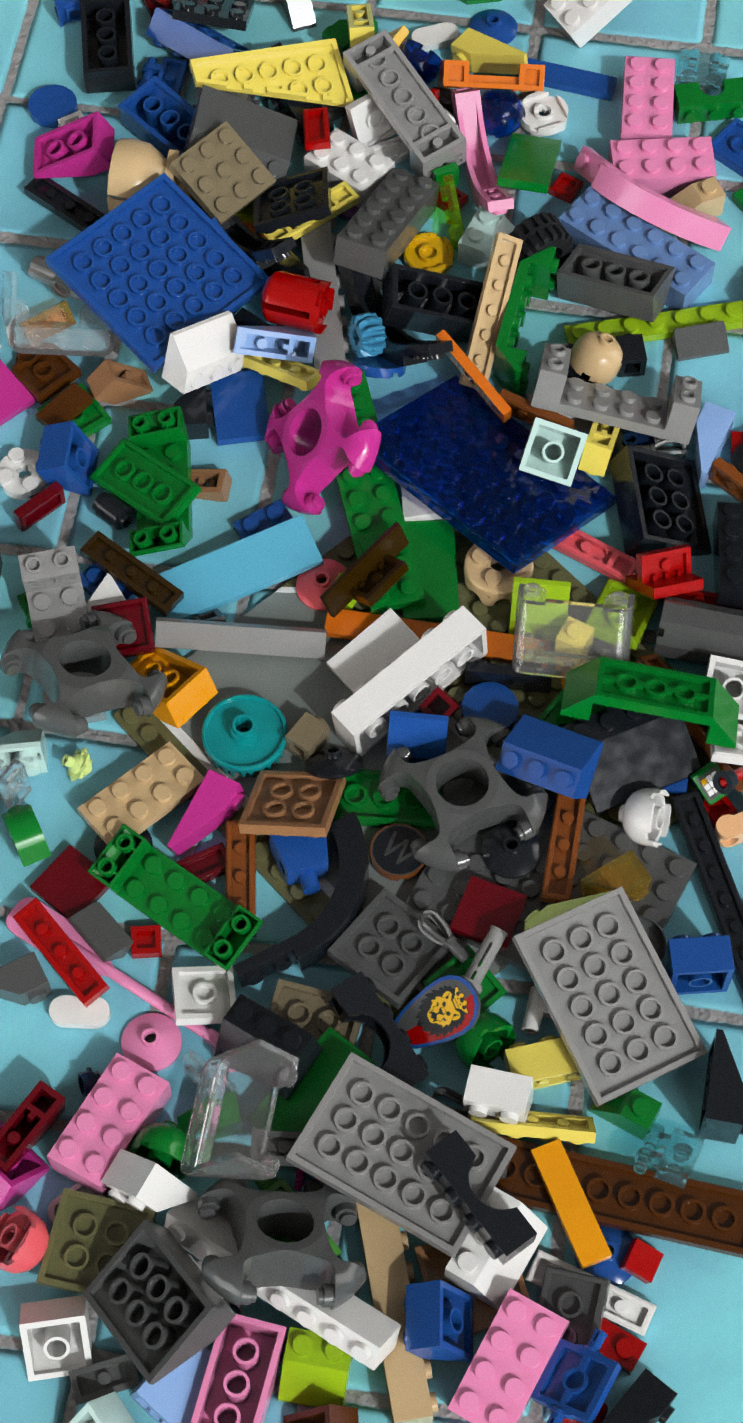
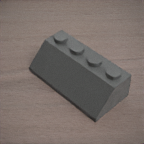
M579 243L557 271V298L634 317L643 321L654 322L664 308L675 267Z

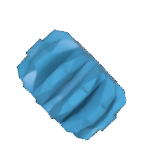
M370 312L352 316L351 322L348 323L349 332L347 335L349 336V344L352 345L353 353H356L359 358H370L382 354L383 349L386 348L385 339L387 336L384 331L386 327L382 325L381 317H378L376 313Z

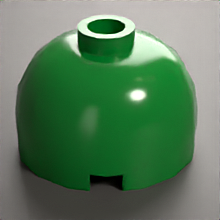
M480 1012L474 1027L455 1039V1050L458 1058L469 1070L471 1064L495 1068L489 1063L499 1055L504 1060L505 1049H509V1046L515 1043L516 1032L512 1029L514 1027L497 1013Z
M167 1120L151 1123L143 1127L133 1139L129 1152L157 1163L172 1175H178L177 1179L181 1180L189 1172L193 1156V1145L179 1124Z

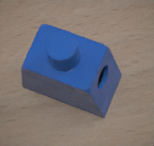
M269 835L270 851L286 884L301 883L305 895L319 892L321 888L318 879L328 876L327 837L312 838L305 836Z

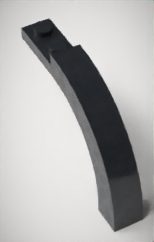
M181 182L178 183L179 188L210 218ZM236 215L221 225L230 239L262 270L286 259L291 255L290 250L297 247L293 237L268 240L256 235Z
M338 265L343 290L352 315L356 316L357 314L370 312L376 313L382 319V294L377 278ZM383 325L386 327L384 330L387 336L385 339L386 348L379 355L397 366L405 367L424 363L427 360L444 358L443 353L453 351L452 340H418L408 335L401 328Z
M355 811L333 821L329 829L331 839L339 854V873L334 892L326 907L308 927L298 934L233 965L236 977L242 988L247 985H256L264 977L274 972L285 971L296 961L301 971L314 965L327 955V950L359 916L367 894L369 861L364 834Z

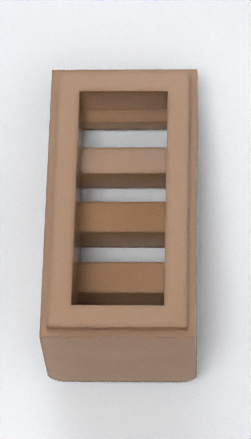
M191 469V481L195 483L198 480V485L202 489L197 495V499L218 502L228 501L232 478L226 469Z

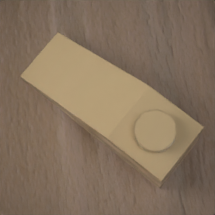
M715 176L689 185L670 199L716 217L722 215L726 194Z

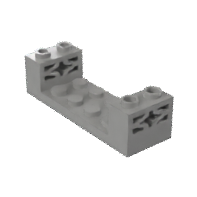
M386 29L342 52L343 65L348 82L357 94L363 90L368 92L410 151V168L415 175L427 176L432 179L433 169L456 162L458 166L466 162V138Z
M545 343L535 378L531 400L532 407L689 445L701 409L702 381H698L691 376L682 377L676 375L668 402L662 401L657 397L640 396L629 390L620 391L604 384L596 385L584 382L580 378H568L572 349L557 343Z
M75 545L18 555L35 642L69 636L83 631L79 618L87 614L88 611ZM73 672V673H71V674H73V675H75V676H81V677H92V676H96V675H94V674H92V673H88V672ZM43 690L44 703L47 705L52 704L50 698ZM102 712L85 718L88 723L107 720L106 712Z

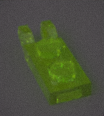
M453 175L443 176L444 186L440 187L442 201H448L449 209L444 210L447 225H451L448 229L451 244L458 251V242L464 234V227Z

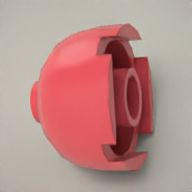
M15 1206L13 1208L17 1211L11 1215L5 1212L0 1216V1270L16 1274L31 1270L43 1260L48 1247L49 1233L45 1222L35 1212L25 1206Z

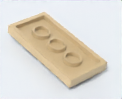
M169 741L77 808L78 814L108 845L123 824L136 833L141 834L194 795L204 777Z

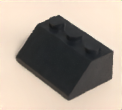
M240 994L222 1020L214 1057L289 1101L323 1049L311 1033Z

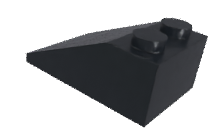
M717 1029L709 1049L698 1138L735 1144L739 1134L743 1135V1082L725 1033L722 1029Z

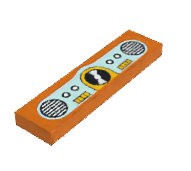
M441 330L436 334V340H452L453 351L446 352V356L503 423L507 422L512 416V408L445 330Z

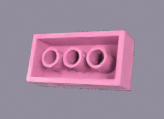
M625 57L620 140L672 138L675 59Z
M711 136L610 140L608 161L632 179L667 198L673 197L693 183L713 176L717 177Z
M116 1053L47 1154L50 1167L75 1183L83 1185L84 1188L102 1197L105 1194L107 1195L110 1188L101 1182L102 1178L119 1150L129 1151L136 1134L146 1125L155 1122L172 1096L170 1083L123 1055Z
M510 1288L447 1409L471 1423H519L538 1381L570 1322Z
M236 1314L214 1341L191 1423H264L288 1338L287 1327Z

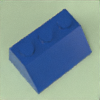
M524 714L504 740L495 769L572 799H587L604 742Z

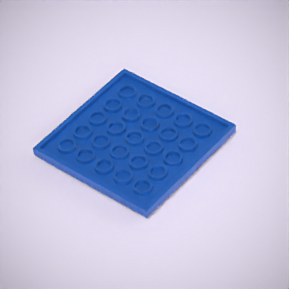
M165 173L147 184L45 259V264L153 373L164 366L170 333L225 311L234 313L263 291V287L269 278Z

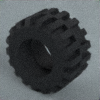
M543 212L539 215H532L517 225L509 234L523 240L516 273L521 260L551 246L556 247L555 258L560 259L559 269L574 248L573 238L552 213L546 214V212Z

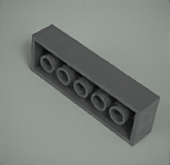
M393 168L337 235L333 264L382 280L392 264L396 262L435 212L441 183L433 181L427 176L411 174L405 169Z

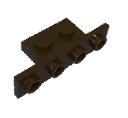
M395 522L320 596L331 617L334 618L353 599L372 607L409 570L404 561L395 558L409 544L399 523Z

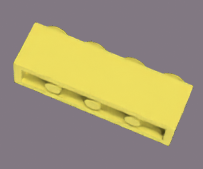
M546 1036L537 1043L527 1045L525 1042H519L509 1046V1049H505L504 1064L506 1071L533 1077V1090L582 1079L561 1037Z

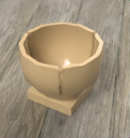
M121 138L118 140L112 153L108 174L107 195H111L107 197L108 213L163 173L178 186L180 181L168 166L180 156V151L169 149L168 157L165 158L148 142L135 138Z

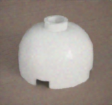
M640 789L629 796L625 805H621L619 821L622 822L626 835L635 843L658 848V845H662L658 841L660 837L667 836L671 817V804H665L664 796L669 797V793L665 789Z

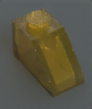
M630 850L582 878L580 892L583 896H590L612 891L622 886L629 901L634 900L636 902L643 899L649 893L652 877L635 853Z

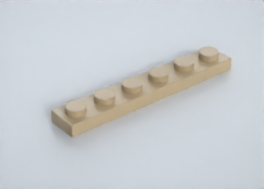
M498 232L495 235L466 351L467 357L488 381L494 361L497 337L509 300L523 240L502 232ZM461 373L458 383L474 389Z

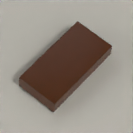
M73 382L36 414V420L43 426L72 421L93 403V397Z

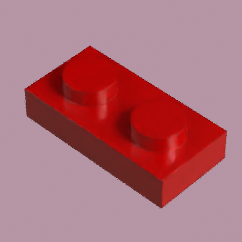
M603 1318L601 1330L608 1336L599 1352L604 1357L618 1362L621 1370L631 1375L647 1343Z

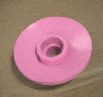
M146 1013L134 1018L126 1026L121 1037V1049L124 1057L151 1072L161 1071L173 1064L182 1048V1035L179 1027L175 1026V1022L171 1018L159 1013ZM150 1034L155 1035V1041L150 1043L145 1041L146 1036Z

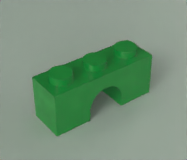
M743 77L723 79L721 93L716 96L703 93L699 82L675 84L673 110L677 124L742 118Z

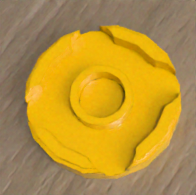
M432 232L417 234L403 251L405 266L446 274L452 268L455 256L451 242L443 236L441 238L437 236V233Z

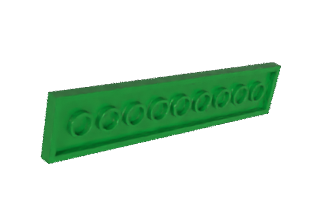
M362 370V382L357 386L351 387L357 424L360 427L362 422L373 420L380 431L365 372ZM381 436L379 451L373 468L369 473L354 478L350 475L348 471L349 466H347L336 476L357 559L395 522L400 524L409 542L395 557L404 561L409 570L378 602L369 607L371 614L385 613L390 608L395 611L426 604V596Z

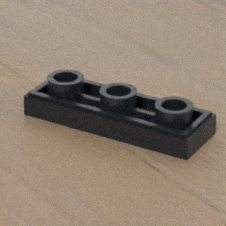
M484 660L468 661L466 663L465 684L478 685L483 682H496L512 690L550 694L553 671L546 670L541 666L524 668L512 663L497 665L489 664Z

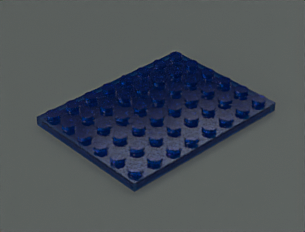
M454 376L376 422L382 436L374 465L512 574H515L614 506L616 502L615 495L589 477L585 472L579 470L578 467L571 487L518 470L530 431L512 417L503 423L475 389L459 384V377Z

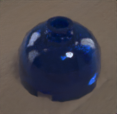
M404 39L399 48L425 84H431L439 76V65L442 59L432 50L429 53L422 50L423 44L411 39Z
M487 89L480 95L486 136L489 134L494 135L495 138H503L519 129L521 126L520 121L523 116L525 118L526 113L522 100L513 90Z

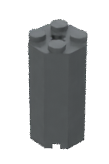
M665 597L654 654L703 665L708 664V659L711 655L743 661V610L676 597Z

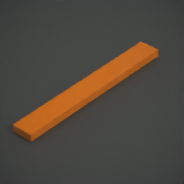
M343 609L333 618L327 611L324 629H327L326 637L353 640L381 615ZM401 618L420 640L425 631L435 628L440 624ZM486 630L488 653L480 660L503 661L530 667V665L541 666L547 669L551 640L517 637L514 634Z

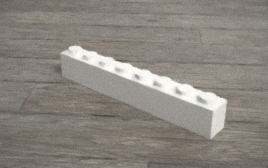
M196 1196L194 1200L174 1206L167 1212L164 1227L171 1232L183 1249L193 1254L197 1259L203 1261L204 1257L208 1255H216L221 1258L238 1253L229 1221L223 1216H217L211 1220H203L198 1214L197 1202L199 1197ZM284 1286L257 1288L258 1297L373 1371L396 1347L401 1325L356 1296L351 1297L341 1306L330 1310V1308H322L321 1305L316 1304L317 1290Z

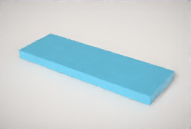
M303 515L296 516L160 573V576L184 592V598L165 618L191 620V617L220 608L323 565V559Z

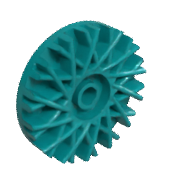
M251 694L234 695L217 703L206 715L201 731L202 744L205 755L209 756L210 763H214L216 769L220 766L225 774L230 771L232 777H234L235 772L241 773L243 778L246 777L247 773L250 777H254V772L264 770V768L271 770V764L274 762L278 764L279 758H283V751L286 748L285 736L288 733V728L281 710L268 699Z

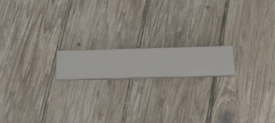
M157 617L155 647L325 659L327 629Z

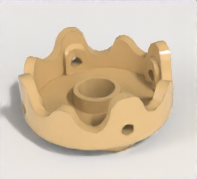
M506 536L483 538L476 542L466 554L464 561L466 586L469 590L475 592L486 606H492L501 599L512 602L514 577L533 578V558L529 550L513 538ZM494 563H503L506 569L497 571L491 566Z

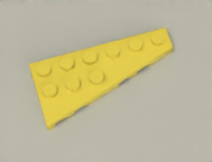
M336 38L190 59L189 63L195 87L202 88L204 84L222 91L345 107L354 101Z

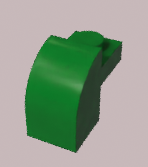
M17 805L1 815L24 867L52 856L31 805Z

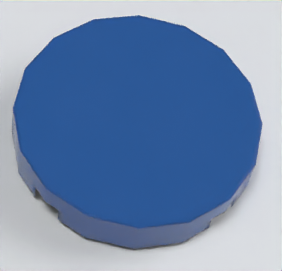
M56 84L46 85L37 89L30 96L28 101L29 113L32 120L38 125L47 128H57L58 119L78 111L77 98L73 91L65 86Z
M380 355L370 358H359L357 356L353 359V364L364 370L366 377L390 379L394 373H398V377L406 373V366H397Z
M483 682L473 686L463 698V718L466 715L484 717L499 722L509 729L515 725L518 718V700L514 693L505 685L496 682Z

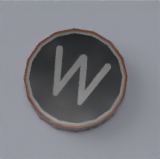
M395 823L383 827L375 834L370 844V858L373 868L381 876L394 881L414 878L423 871L425 865L414 858L410 844L419 838L426 840L425 836L418 829L408 824Z

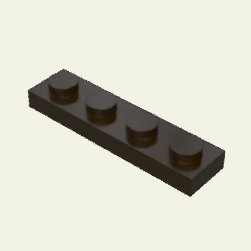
M97 531L80 549V553L84 558L106 574H110L113 579L139 598L147 596L148 604L166 617L184 598L183 591L100 531Z

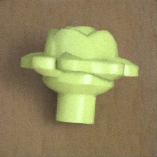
M87 748L75 750L72 756L66 754L62 758V765L68 767L67 774L73 782L77 779L81 780L92 771L91 764L93 761L90 758V754L87 753Z

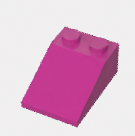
M96 111L35 137L33 176L36 179L87 177L109 170L114 151L115 129Z

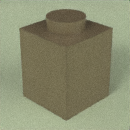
M308 712L302 715L285 736L286 750L304 762L312 755L320 752L330 740L327 722L317 715L312 716Z

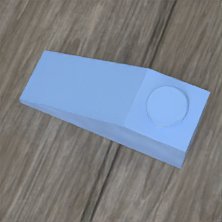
M237 326L233 353L312 364L317 338L314 333L286 326Z
M708 401L705 402L702 410L699 412L693 435L699 487L703 489L709 478L712 463L719 457L732 431L736 412Z

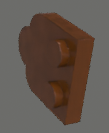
M49 344L41 345L36 349L34 347L20 349L17 353L16 363L12 367V373L40 405L82 376L81 369L58 348Z

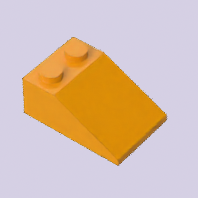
M155 647L156 653L139 655L130 665L143 677H147L149 672L155 669L162 671L167 676L168 681L164 697L153 715L159 720L179 729L198 710L205 706L218 691L206 667L161 647Z

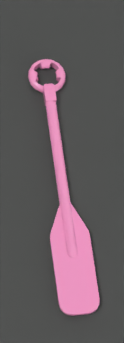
M26 897L20 900L6 918V925L12 934L39 950L13 918L16 913L35 899L33 897ZM41 902L100 976L110 978L175 1020L173 1004L115 968L111 961L103 962L69 923L67 918ZM183 1025L214 1047L215 1054L219 1032L205 1025ZM215 1058L216 1063L223 1070L230 1073H239Z

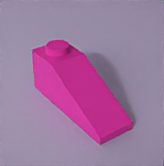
M210 769L208 770L167 844V847L174 855L178 857L224 824L226 820L232 818L235 811L240 810L245 801V791L240 783Z

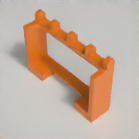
M440 61L438 87H469L481 90L519 92L544 91L545 65L519 64L518 77L469 74L470 61Z

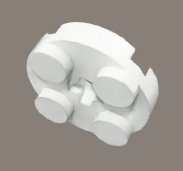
M549 92L531 93L523 99V104L519 107V123L531 136H551L566 129L568 119L567 103L558 95L556 98L549 96ZM539 112H543L544 114H548V115H547V116H541V115H539Z
M19 447L12 448L8 455L0 461V486L7 496L17 500L31 499L30 496L40 493L49 487L46 481L36 472L38 451L21 449ZM29 471L31 475H25L24 478H20L19 473Z

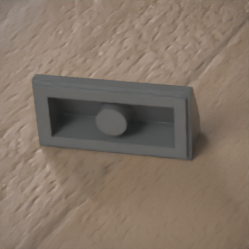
M724 321L673 330L671 341L678 361L729 353Z
M100 902L90 904L68 919L69 923L103 962L125 957L133 945L131 937Z

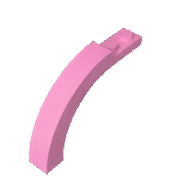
M469 87L451 89L454 118L459 130L466 138V162L463 163L474 202L478 209L481 205L488 212H492L493 215L505 214L507 209H514L513 197L504 187L497 186L498 177L487 142L480 90Z
M583 145L576 158L573 169L591 183L590 187L608 200L674 235L713 250H721L731 227L718 217L689 208L651 190L620 171L590 147Z

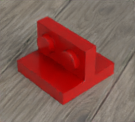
M687 544L636 554L637 574L626 576L627 587L654 600L704 589L703 578L692 574L691 546Z

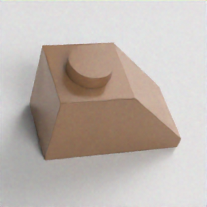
M105 359L87 378L94 399L113 405L148 395L153 391L145 370Z

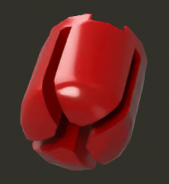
M282 270L274 272L263 287L262 314L270 323L321 335L327 328L323 321L327 316L328 310L332 311L335 289L329 288L332 283L329 281Z

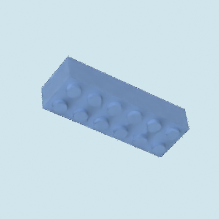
M590 186L559 217L560 223L573 238L574 249L581 243L675 267L665 305L673 310L689 308L712 283L715 262L651 223L616 205Z

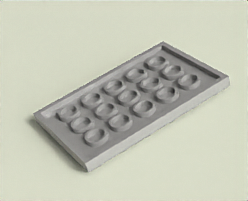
M622 886L512 938L596 1107L708 1053Z
M351 1052L286 1156V1161L441 1252L455 1258L470 1230L464 1223V1214L457 1206L455 1208L452 1207L444 1197V1188L437 1180L433 1182L423 1169V1165H425L423 1163L425 1152L457 1130L476 1155L474 1164L469 1172V1183L475 1196L482 1203L486 1204L513 1157L517 1146Z

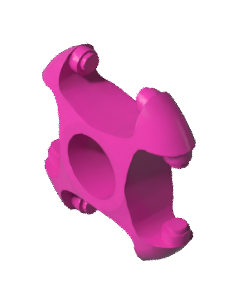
M323 361L319 370L321 379L311 393L298 405L291 398L284 399L281 403L275 404L268 420L265 442L273 454H280L284 451L289 470V487L283 492L282 503L291 510L301 514L320 515L325 506L324 499L319 496L321 491L347 466H349L348 471L350 475L354 478L369 473L373 468L379 451L382 434L378 430L377 424L373 420H366L362 422L360 427L358 426L354 402L351 396V387L357 386L362 382L363 372L359 367L346 361Z

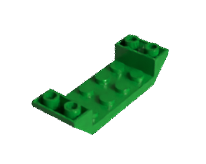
M553 246L519 262L495 345L493 376L503 389L519 396L521 393L526 394L530 362H526V350L516 349L520 338V332L518 331L524 325L526 317L524 310L526 306L529 307L531 297L548 300L550 290L555 291L557 275L554 274H557L560 259L555 258L556 247Z
M176 406L128 416V439L130 442L191 480V445L181 407ZM192 502L175 522L156 525L136 511L137 529L129 531V553L135 557L185 547L193 538Z
M603 656L574 668L566 674L560 715L589 720L592 705L599 704L707 725V744L732 749L736 747L739 705L716 678Z
M125 824L121 826L87 871L124 901L227 972L264 923L241 905L237 906L158 851L145 838Z

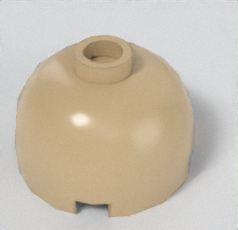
M599 331L587 332L571 348L570 365L580 376L583 372L590 376L589 381L593 383H610L620 371L623 352L619 343L609 333Z

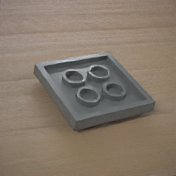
M384 887L327 950V956L352 975L362 971L365 977H369L374 982L377 994L399 1009L449 950L445 949L443 945H439L427 938L418 928V918L421 914ZM424 919L437 933L446 938L436 925L428 919Z

